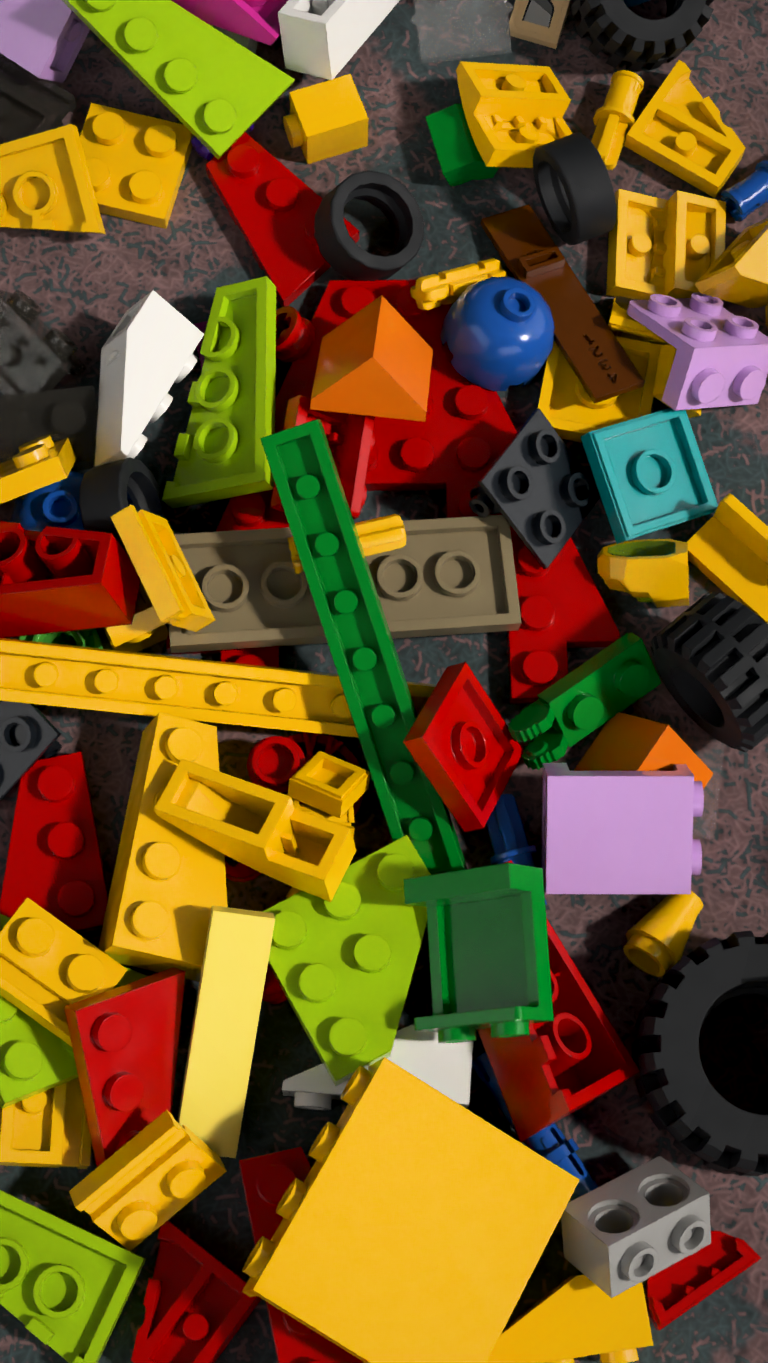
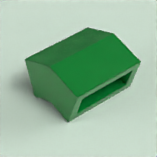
M454 104L425 116L442 173L450 187L461 185L471 180H483L494 177L500 167H486L470 133L462 104Z

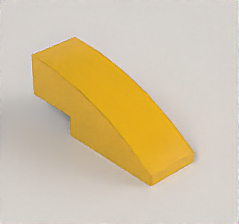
M183 758L154 808L156 815L222 854L280 882L329 902L332 901L357 851L351 828L295 809L292 798L288 795Z

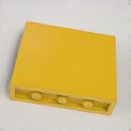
M385 1057L370 1065L368 1070L359 1066L341 1094L340 1099L348 1103L338 1123L334 1125L328 1121L310 1148L308 1155L316 1159L308 1176L304 1182L295 1178L280 1200L276 1213L282 1216L283 1220L271 1241L262 1236L247 1258L242 1272L250 1276L242 1292L249 1297H260L364 1363H487L579 1179Z

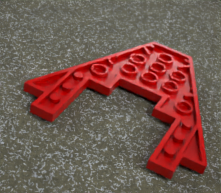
M330 280L311 321L315 328L313 342L304 355L292 362L275 400V433L283 431L288 400L300 394L308 398L312 396L322 337L382 295L433 349L426 421L375 416L373 428L375 444L369 456L365 479L367 491L445 490L446 518L478 516L469 506L471 501L470 492L475 485L479 484L480 478L516 435L517 431L497 392L472 384L460 375L450 363L453 355L448 349L447 341L444 346L442 345L440 334L443 319L452 304H441L440 307L429 310L419 309L416 299L412 298L410 294V289L412 286H415L416 280ZM273 490L231 497L216 532L289 527L285 512L270 507ZM500 512V513L489 514V515H502V514H501V512ZM510 526L522 622L519 630L507 631L510 704L533 703L539 699L538 694L568 674L567 648L608 647L620 638V632L571 537L549 567L543 569ZM169 635L166 640L168 654L221 653V662L279 668V646L171 653Z

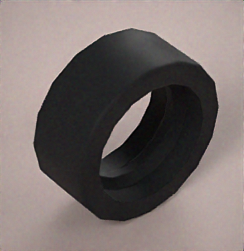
M577 132L537 147L533 156L535 184L542 207L558 236L568 245H577L612 231L616 223L617 209L614 190L607 168L589 138Z
M367 170L351 174L322 199L315 214L314 236L321 255L334 271L352 281L387 280L417 255L424 239V219L417 200L403 183L386 173ZM350 200L368 201L379 208L389 220L394 233V248L387 256H377L368 253L360 248L350 237L344 222V207Z
M129 457L94 467L84 474L80 485L79 506L84 530L112 533L127 555L126 548L111 516L127 506L133 505L137 512L143 509L167 519L170 525L167 506L162 501L163 494L152 472L142 461Z

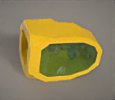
M673 539L631 540L620 544L613 543L607 545L597 555L598 574L603 578L609 589L626 592L638 602H653L657 608L689 606L687 542Z

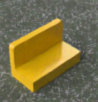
M728 493L720 501L713 517L687 541L688 560L726 595L748 607L768 624V526L734 495Z

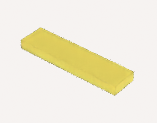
M212 905L177 1122L181 1126L184 1124L220 1157L236 1158L275 916L274 913Z

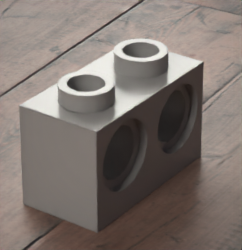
M661 1156L574 1199L567 1204L561 1216L564 1258L611 1298L711 1244L709 1192Z

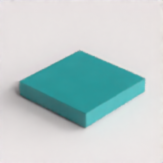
M668 408L597 429L580 437L616 544L682 524L716 511L718 503L686 410L675 411L672 408Z

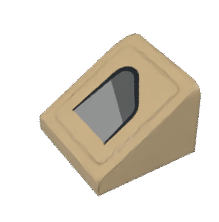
M515 0L506 35L556 49L572 0Z

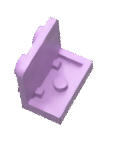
M700 292L692 293L691 298H673L663 294H652L649 300H631L629 302L626 313L677 349L661 400L675 411L758 404L768 375V336L758 331L759 325L755 321L743 316L734 315L723 308L724 303L718 297L708 296Z

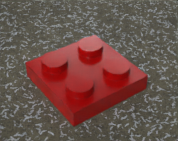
M466 662L446 668L403 741L415 762L418 763L440 795L444 805L450 810L464 832L485 827L523 754L521 745L512 738L506 722Z

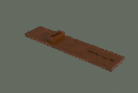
M528 204L481 219L482 228L513 277L526 282L538 291L549 305L555 326L554 341L593 403L595 404L643 387L645 381L531 206Z

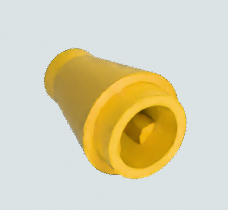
M692 891L691 894H668L627 931L626 937L628 942L623 948L627 958L642 971L656 977H662L668 969H671L681 959L695 920L703 909L702 900Z

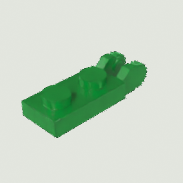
M632 632L626 633L538 694V700L523 709L519 715H515L513 719H510L511 722L508 723V730L514 741L517 740L518 743L524 741L525 743L535 738L533 742H529L527 746H524L525 749L521 755L528 769L539 770L543 768V763H552L559 760L565 755L567 747H572L613 718L618 712L623 711L661 684L642 638Z

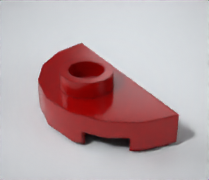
M711 1231L710 1245L646 1280V1305L655 1329L660 1331L762 1258L744 1240L721 1231Z

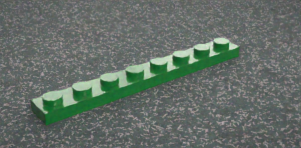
M316 419L260 438L392 840L394 842L408 835L431 875L466 870L465 859L448 808L444 805L440 795L403 743L418 716L320 419Z

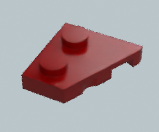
M166 1221L159 1229L157 1239L161 1241L153 1279L149 1278L143 1303L145 1307L144 1321L137 1330L131 1362L215 1363L261 1298L258 1296L249 1297L244 1294L242 1290L247 1282L170 1221Z

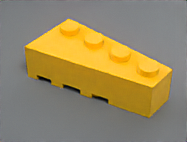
M159 712L142 732L98 948L120 964L154 972H162L174 967L186 971L185 979L200 982L212 905L228 907L225 855L156 815L154 808L182 758L219 771L217 727Z

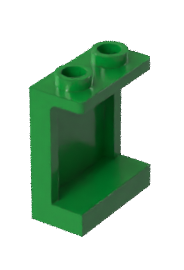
M503 863L404 879L405 904L427 908L433 1016L414 1018L415 1031L438 1032V1043H463L476 1041V1029L491 1028V1038L522 1037L530 1035L529 1024L554 1021L543 868Z

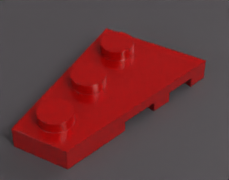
M245 132L219 159L214 156L206 164V172L235 225H238L248 242L252 255L260 269L275 284L276 297L281 306L285 307L289 306L331 267L321 255L314 236L315 214L322 198ZM344 218L350 237L357 243L360 231Z
M82 752L37 760L20 779L0 899V914L11 918L28 897L78 934L102 929L109 898Z
M173 967L64 1006L97 1167L163 1112L168 1110L172 1114L186 971Z

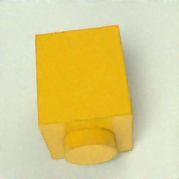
M351 74L289 92L290 115L283 116L284 128L291 147L301 146L307 164L368 146L369 118Z

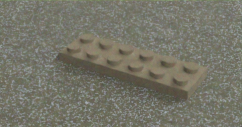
M503 515L404 520L403 524L407 539L406 545L403 548L365 556L392 639L517 631L522 624L510 524ZM290 527L174 534L216 621L197 632L169 624L171 653L327 643L305 573L302 571L300 574H295L290 556L291 551H289L287 537H292Z

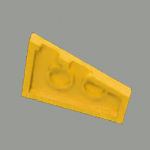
M68 124L0 144V228L106 234L77 126Z

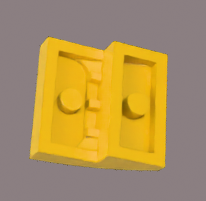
M459 62L456 73L462 107L470 133L486 167L533 168V156L537 147L573 134L563 119L571 99L549 66Z
M618 189L614 194L617 206L616 223L612 231H609L606 295L638 300H649L652 294H663L673 298H691L692 293L699 292L695 283L725 251L726 202L679 190L669 200Z

